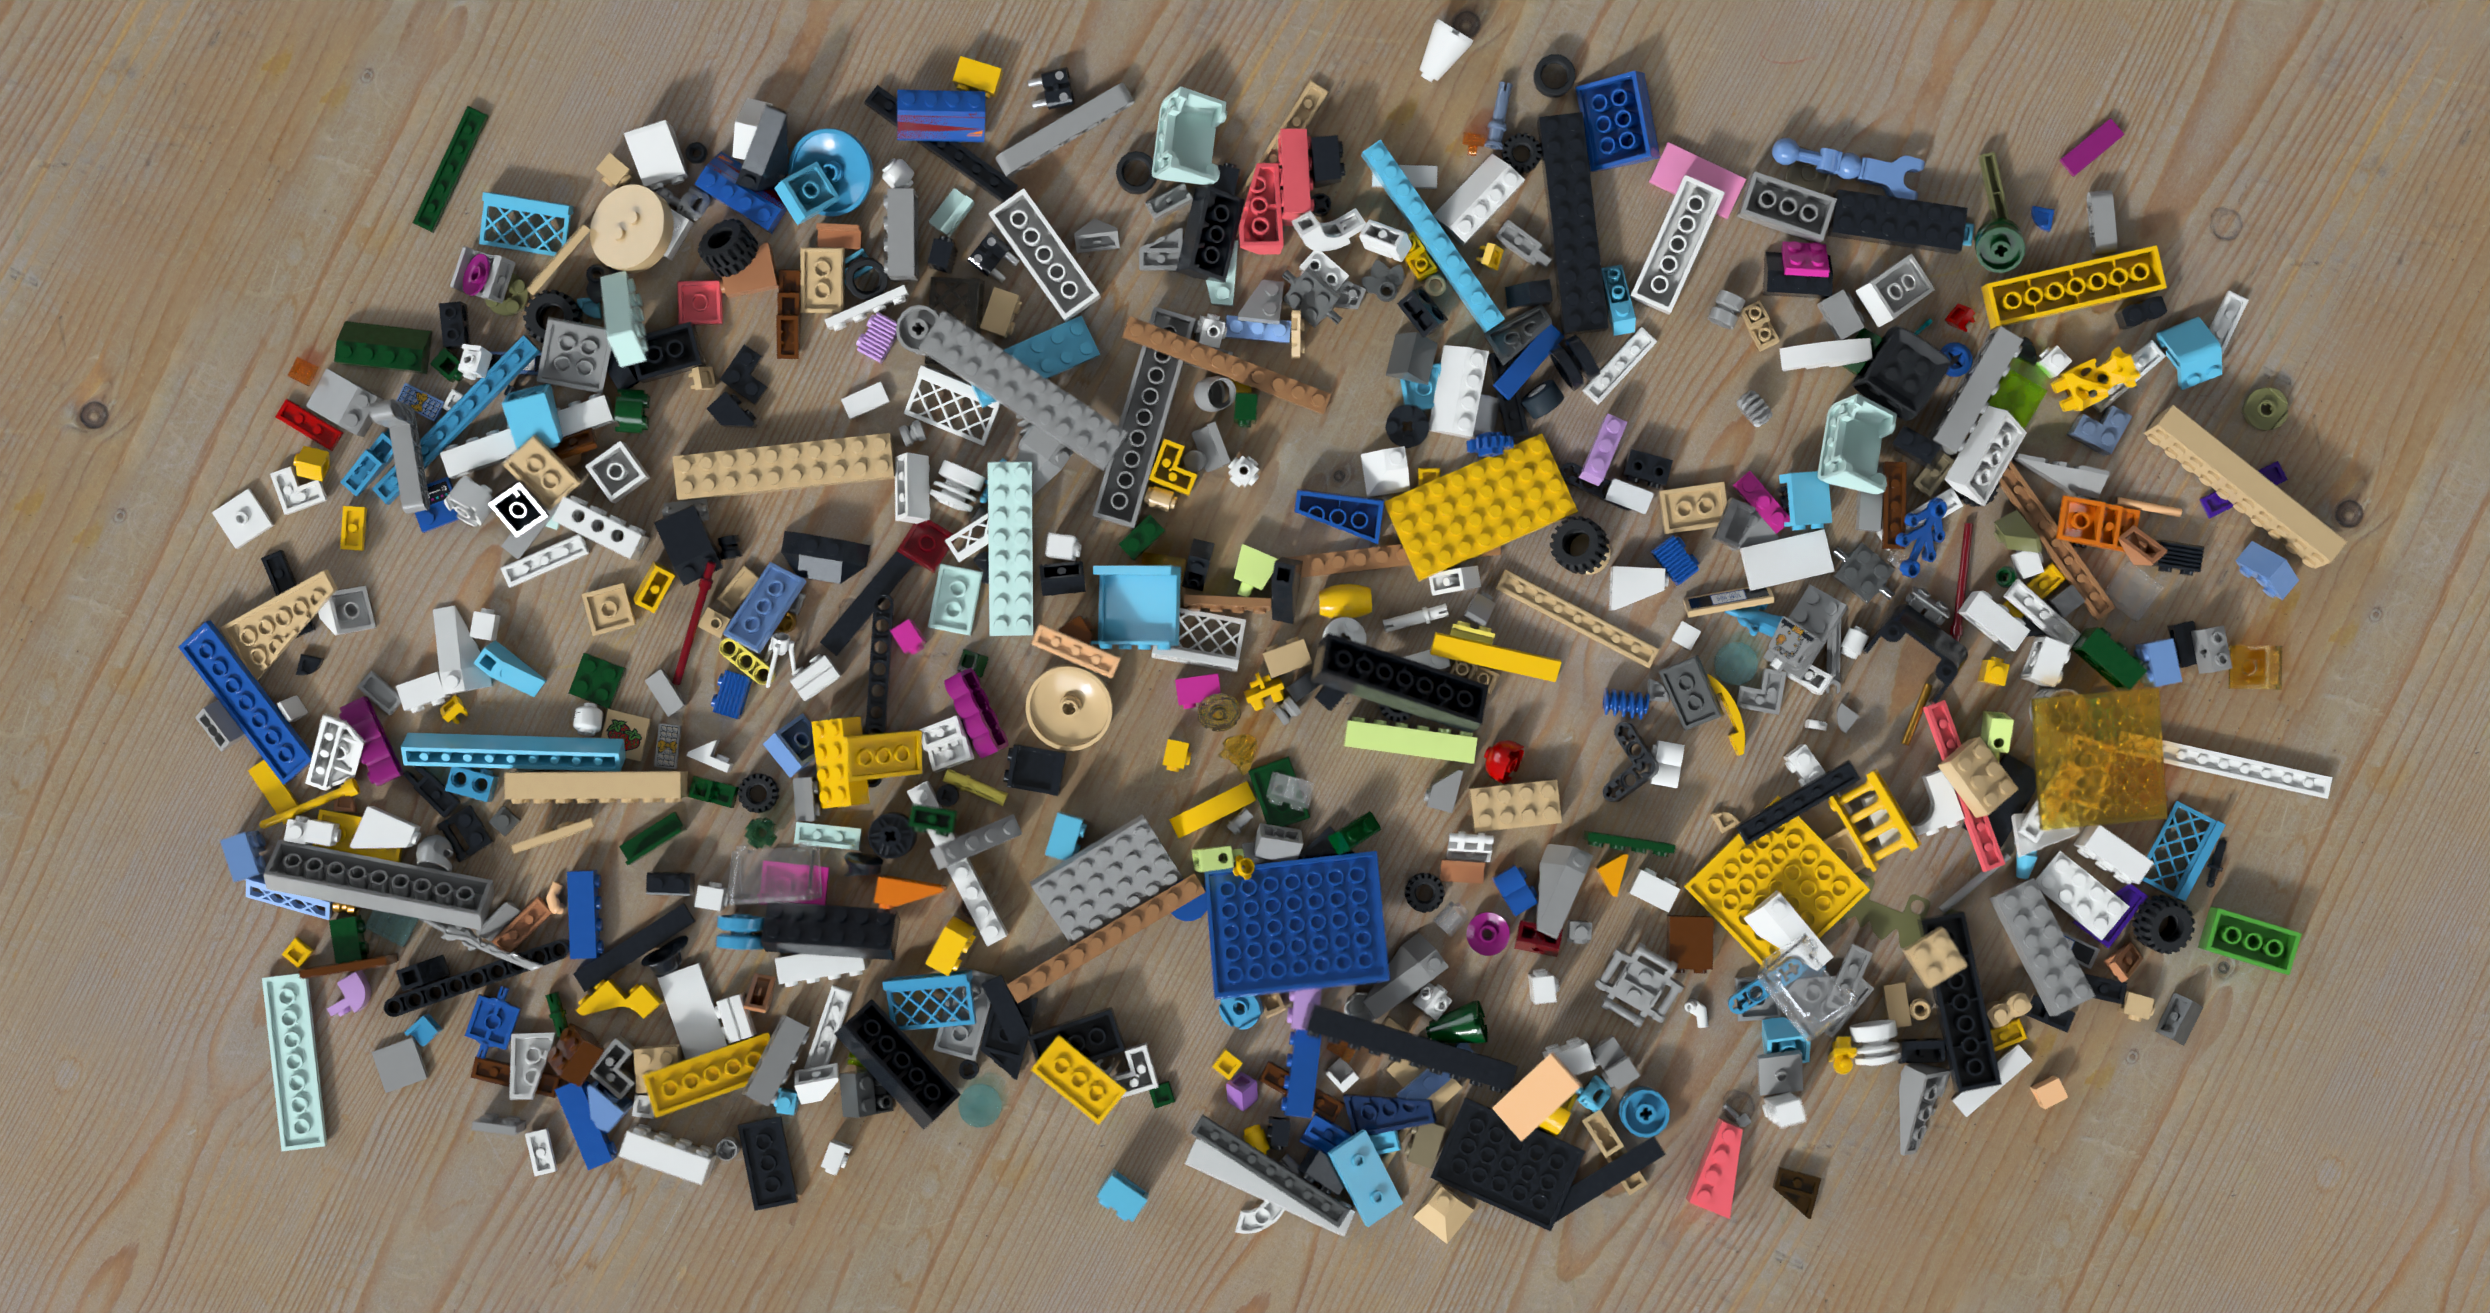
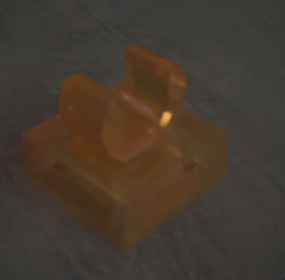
M1463 132L1462 144L1468 145L1467 155L1476 156L1477 146L1484 147V134Z
M297 357L287 376L306 386H310L319 367Z

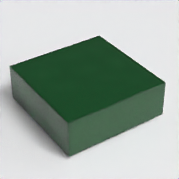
M1169 1081L1160 1083L1157 1088L1149 1090L1155 1109L1176 1102Z

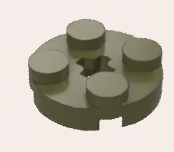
M512 273L507 288L510 289L509 292L512 293V297L503 300L502 304L485 299V302L493 312L501 316L510 317L524 310L525 306L528 305L530 293L526 289L527 285L524 280Z
M2266 387L2256 389L2246 397L2242 407V414L2247 423L2254 429L2261 431L2276 429L2288 417V401L2285 395L2278 389ZM2269 404L2268 410L2270 414H2263L2261 406Z

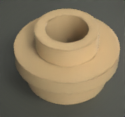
M1922 998L1914 999L1909 1005L1910 1015L1916 1020H1924L1930 1015L1931 1006L1928 1001ZM1918 1005H1921L1923 1007V1010L1920 1013L1916 1012V1007Z

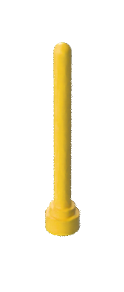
M354 778L344 781L340 788L260 821L259 826L262 829H266L344 795L346 797L360 794L359 785Z

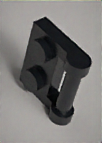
M472 805L467 806L436 825L438 830L442 831L451 843L459 863L494 842ZM454 823L469 846V849L464 851L450 828Z

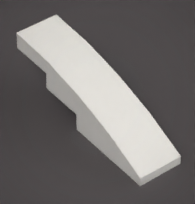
M1870 338L1828 341L1780 348L1783 371L1800 368L1812 369L1824 366L1836 367L1873 360Z

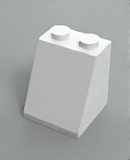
M666 120L624 133L644 187L657 191L658 189H663V185L672 183V185L684 182L685 178L689 177L674 128Z

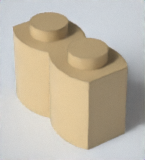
M2021 991L2009 992L2000 1001H1993L1985 1005L1988 1023L1992 1027L2004 1026L2013 1017L2022 1016L2032 1008L2026 994Z

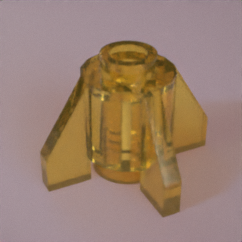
M1250 734L1227 737L1222 743L1225 748L1218 755L1220 758L1228 759L1237 766L1241 775H1245L1250 770L1255 752L1258 749L1257 740Z

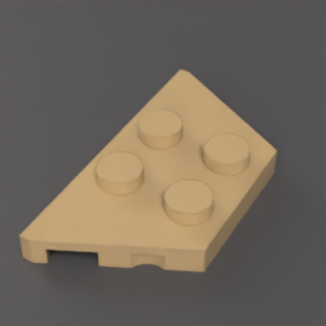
M590 818L575 824L574 821H568L556 825L557 830L555 831L553 828L536 832L537 837L511 845L513 853L542 846L594 827L593 820Z

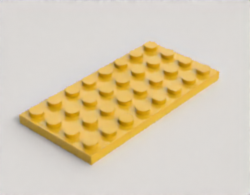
M1542 433L1514 445V448L1510 450H1504L1502 455L1486 457L1384 501L1386 511L1418 581L1578 513Z

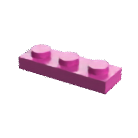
M1748 471L1732 485L1750 506L1756 508L1755 510L1776 534L1784 528V522H1790V516L1751 471Z

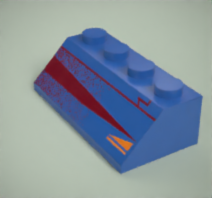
M897 90V140L984 142V91Z
M721 151L705 166L695 185L772 234L786 213V206L775 189L755 192L736 184L743 164Z

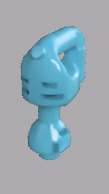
M1594 1075L1585 1088L1581 1086L1575 1093L1579 1095L1577 1097L1579 1103L1592 1110V1112H1597L1608 1101L1612 1090L1604 1080ZM1598 1090H1603V1093L1595 1102L1593 1095Z

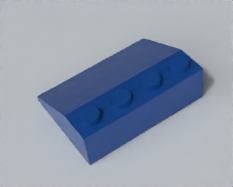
M1632 71L1575 87L1579 110L1583 112L1591 172L1639 164L1660 158L1645 73Z

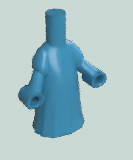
M1768 604L1724 612L1737 617L1741 626L1747 627L1752 636L1761 632L1773 637L1783 616L1758 611L1759 609L1765 610Z

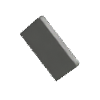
M2174 992L2155 1031L2184 1046L2203 1007Z

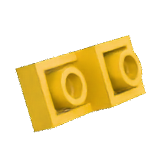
M1413 231L1408 234L1412 246L1404 259L1417 280L1421 282L1437 272V267Z

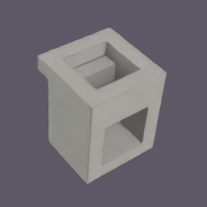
M1568 920L1567 942L1589 943L1592 937V922Z

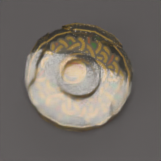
M1212 694L1204 698L1197 709L1201 725L1206 729L1208 727L1216 732L1233 728L1241 717L1240 704L1236 698L1228 694Z

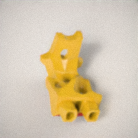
M2116 347L2112 350L2109 359L2098 366L2095 365L2097 361L2093 358L2061 372L2059 378L2050 384L2055 393L2065 390L2068 395L2067 398L2059 401L2062 411H2082L2108 397L2107 391L2117 384L2124 383L2126 387L2136 386L2135 379L2141 377V375L2137 371L2131 355L2125 354L2120 347ZM2090 368V371L2083 376L2081 375L2083 369ZM2104 374L2108 380L2105 383L2098 382V375ZM2096 390L2095 397H2089V391Z

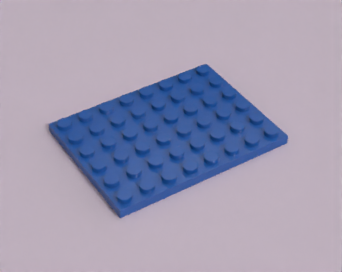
M1377 851L1256 864L1254 872L1248 880H1245L1240 875L1235 876L1233 868L1204 872L1215 1000L1390 981Z

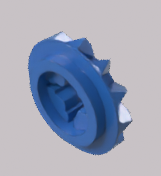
M1952 342L1943 346L1940 350L1950 360V355L1954 357L1961 354L1957 360L1959 365H1950L1946 374L1949 377L1962 376L1971 368L1972 354L1964 344Z

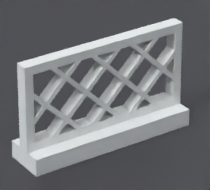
M924 364L920 366L918 377L904 414L985 446L1001 403L997 401L988 405L994 409L991 417L983 420L978 409L981 405H976L975 401H979L969 382ZM922 379L930 382L934 391L923 395L919 388ZM948 389L954 399L942 403L938 391ZM935 393L940 405L929 409L924 397ZM955 393H958L962 396L956 397ZM967 397L971 399L974 407L963 412L958 399ZM921 399L926 411L920 414L910 411L913 402ZM955 401L960 413L949 418L944 405ZM941 407L946 419L937 422L933 420L930 412ZM975 409L980 421L969 426L964 414ZM961 415L966 427L961 430L954 429L950 420ZM947 421L949 426L944 425L942 423ZM978 424L982 425L984 429L982 440L973 436L971 427Z
M1180 608V614L1185 615L1180 617L1179 622L1187 632L1179 636V640L1189 634L1195 644L1190 648H1183L1179 642V647L1171 646V650H1157L1158 646L1153 645L1152 658L1237 672L1246 619ZM1189 615L1195 616L1199 622L1191 629L1183 621ZM1210 619L1216 620L1221 626L1212 633L1204 625ZM1231 623L1241 624L1240 632L1233 637L1225 628ZM1202 626L1208 636L1198 642L1191 632ZM1223 629L1229 640L1219 646L1213 635ZM1237 637H1239V638H1238V644H1237V643L1235 642V640H1234V639H1236ZM1211 638L1217 648L1211 652H1206L1200 644ZM1232 642L1237 649L1236 655H1226L1222 648Z

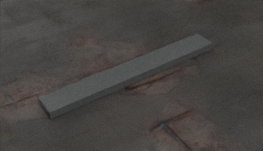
M1202 1114L1191 1131V1134L1337 1228L1340 1227L1349 1213L1350 1208L1204 1114Z

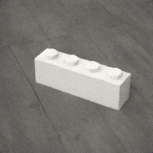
M791 954L775 958L779 984L785 983V987L796 986L798 981L806 980L807 984L819 982L820 977L828 976V980L838 979L844 973H849L850 976L863 974L862 970L868 968L866 958Z

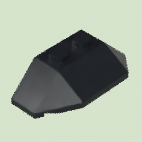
M784 531L781 553L796 575L802 578L842 584L867 567L871 545Z

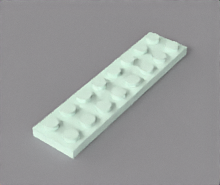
M1031 461L988 462L990 636L1033 635Z
M299 973L262 978L281 1151L327 1146L309 979H301Z

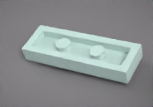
M796 822L794 844L860 850L862 828Z

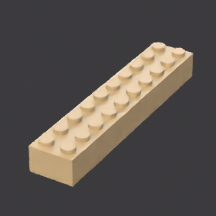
M2174 405L2160 412L2144 432L2152 444L2159 445L2165 450L2167 456L2177 459L2182 463V467L2186 471L2196 474L2204 485L2211 486L2216 490L2219 497L2229 500L2234 504L2233 507L2238 512L2248 515L2253 524L2267 530L2271 538L2286 545L2285 548L2290 553L2301 557L2303 563L2308 567L2316 569L2331 563L2347 543V541Z
M890 433L673 456L676 494L679 501L895 478V455L893 437Z

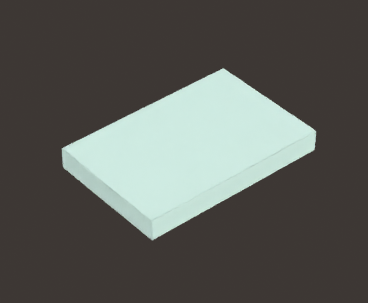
M940 564L928 622L929 628L971 636L983 572Z

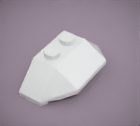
M327 714L323 715L305 784L327 791L333 786L355 777L365 741L346 721Z

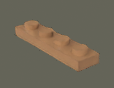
M1184 595V607L1188 608L1189 611H1201V608H1208L1211 612H1223V609H1231L1233 613H1244V610H1253L1255 614H1266V611H1271V598Z

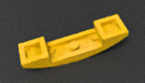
M1707 674L1715 694L1719 693L1735 729V732L1728 735L1736 755L1740 756L1744 754L1745 731L1738 707L1726 688L1714 677Z
M1245 781L1169 820L1179 839L1256 801V798L1248 782Z

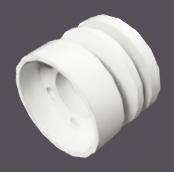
M944 460L938 473L946 478L945 483L935 481L934 485L941 487L942 490L938 492L931 489L929 494L934 496L940 503L956 510L972 512L973 507L966 504L965 501L968 499L976 502L977 499L969 494L970 489L981 491L986 478Z
M1895 1020L1867 1021L1849 1027L1851 1041L1862 1042V1045L1856 1048L1857 1054L1863 1055L1854 1058L1855 1064L1876 1066L1901 1058L1900 1051H1890L1899 1048V1043L1889 1042L1888 1040L1898 1035Z

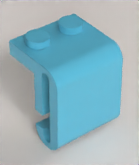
M2195 317L2157 332L2156 337L2160 348H2168L2166 356L2177 369L2178 386L2181 390L2222 375V349L2220 343L2200 317Z

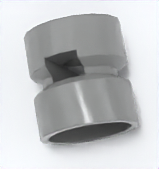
M1720 290L1716 298L1717 306L1712 307L1707 319L1716 325L1733 330L1738 320L1736 313L1741 312L1746 301L1736 294Z

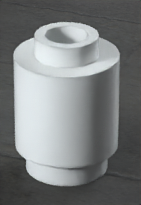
M1855 626L1854 629L1849 628L1841 644L1842 649L1840 653L1856 660L1858 655H1861L1869 638L1866 635L1867 631L1858 626Z

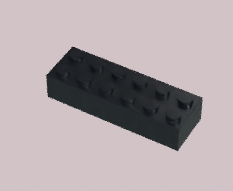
M1840 189L1833 194V198L1837 200L1829 222L1828 236L1949 254H1958L1962 251L1968 210L1966 207Z
M768 901L761 943L765 952L895 960L901 919L897 910Z
M873 999L866 1003L834 1033L923 1130L961 1095Z

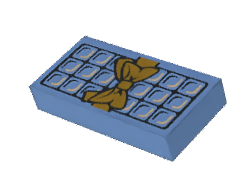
M407 383L404 384L397 398V401L411 406L414 412L434 422L437 421L443 409L442 406L445 403Z

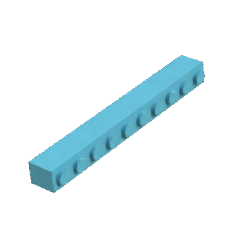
M1381 139L1363 151L1361 154L1362 158L1482 331L1486 333L1502 322L1505 318Z
M407 733L401 746L403 764L412 766L621 772L626 758L624 739Z

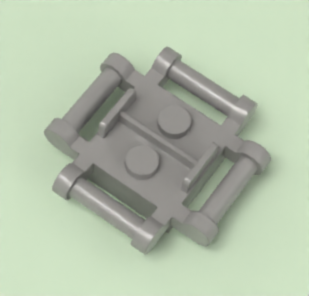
M1641 942L1638 943L1631 954L1616 948L1613 952L1614 957L1603 975L1594 983L1600 990L1608 992L1601 1007L1605 1010L1610 1009L1628 1019L1637 1028L1642 1026L1647 1015L1657 1022L1663 1023L1667 1010L1677 994L1681 993L1685 987L1681 982L1671 977L1676 971L1678 963L1673 960L1670 962L1645 948L1646 945ZM1642 955L1643 957H1645V958L1651 960L1652 962L1658 964L1659 966L1665 968L1666 970H1663V969L1657 967L1656 965H1654V964L1650 963L1649 961H1647V960L1641 958L1640 956ZM1621 960L1626 961L1613 983H1608ZM1667 984L1671 989L1657 1010L1653 1006ZM1614 997L1639 1009V1014L1636 1015L1613 1002Z

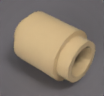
M1154 486V488L1148 487L1144 503L1149 504L1151 508L1169 513L1170 509H1175L1178 497H1175L1174 491Z

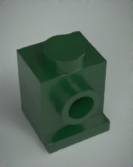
M443 348L430 363L431 366L452 383L455 381L459 382L464 378L463 373L458 370L461 360L446 348ZM451 364H455L456 367L451 372L449 367Z

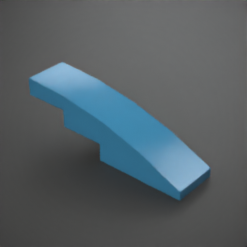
M389 428L386 432L381 433L370 449H366L341 480L340 483L355 496H359L394 459Z

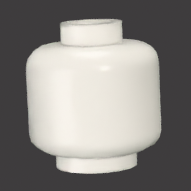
M893 158L882 168V178L891 188H909L914 183L911 180L914 176V171L903 159L896 160Z
M584 703V706H580L575 710L573 727L580 735L594 736L595 733L601 731L603 711L598 709L594 703Z

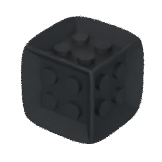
M1893 326L1887 330L1886 334L1882 337V341L1873 352V360L1867 361L1859 374L1856 375L1852 386L1867 399L1896 413L1898 418L1909 421L1914 419L1928 403L1947 374L1952 361L1939 349L1913 332L1900 326Z

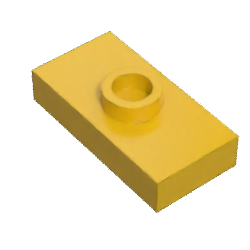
M343 506L340 549L364 551L366 507Z

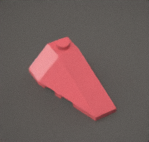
M1278 163L1256 164L1239 224L1240 248L1258 255L1281 254L1284 246Z

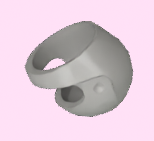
M1224 376L1205 378L1198 381L1195 385L1193 394L1195 403L1199 408L1208 412L1225 409L1233 403L1236 397V387L1230 379ZM1220 380L1224 381L1229 387V398L1224 403L1225 389Z
M430 835L422 839L416 851L417 865L447 872L452 871L453 866L446 859L453 856L451 843L440 835Z

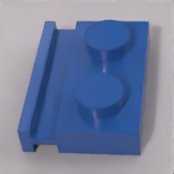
M1315 1113L1301 1136L1300 1142L1310 1148L1313 1147L1320 1150L1329 1157L1327 1152L1353 1136V1134Z

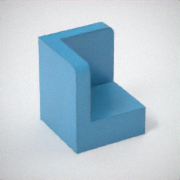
M428 1013L423 1015L404 1033L407 1036L412 1035L421 1046H425L443 1029Z

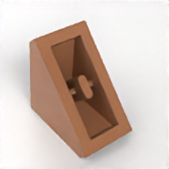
M2134 525L2118 538L2133 565H2153L2167 553V549Z
M755 973L744 1009L763 1013L769 1011L776 977Z

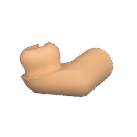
M553 881L546 901L549 910L553 914H562L565 911V905L560 903L558 896L563 885Z

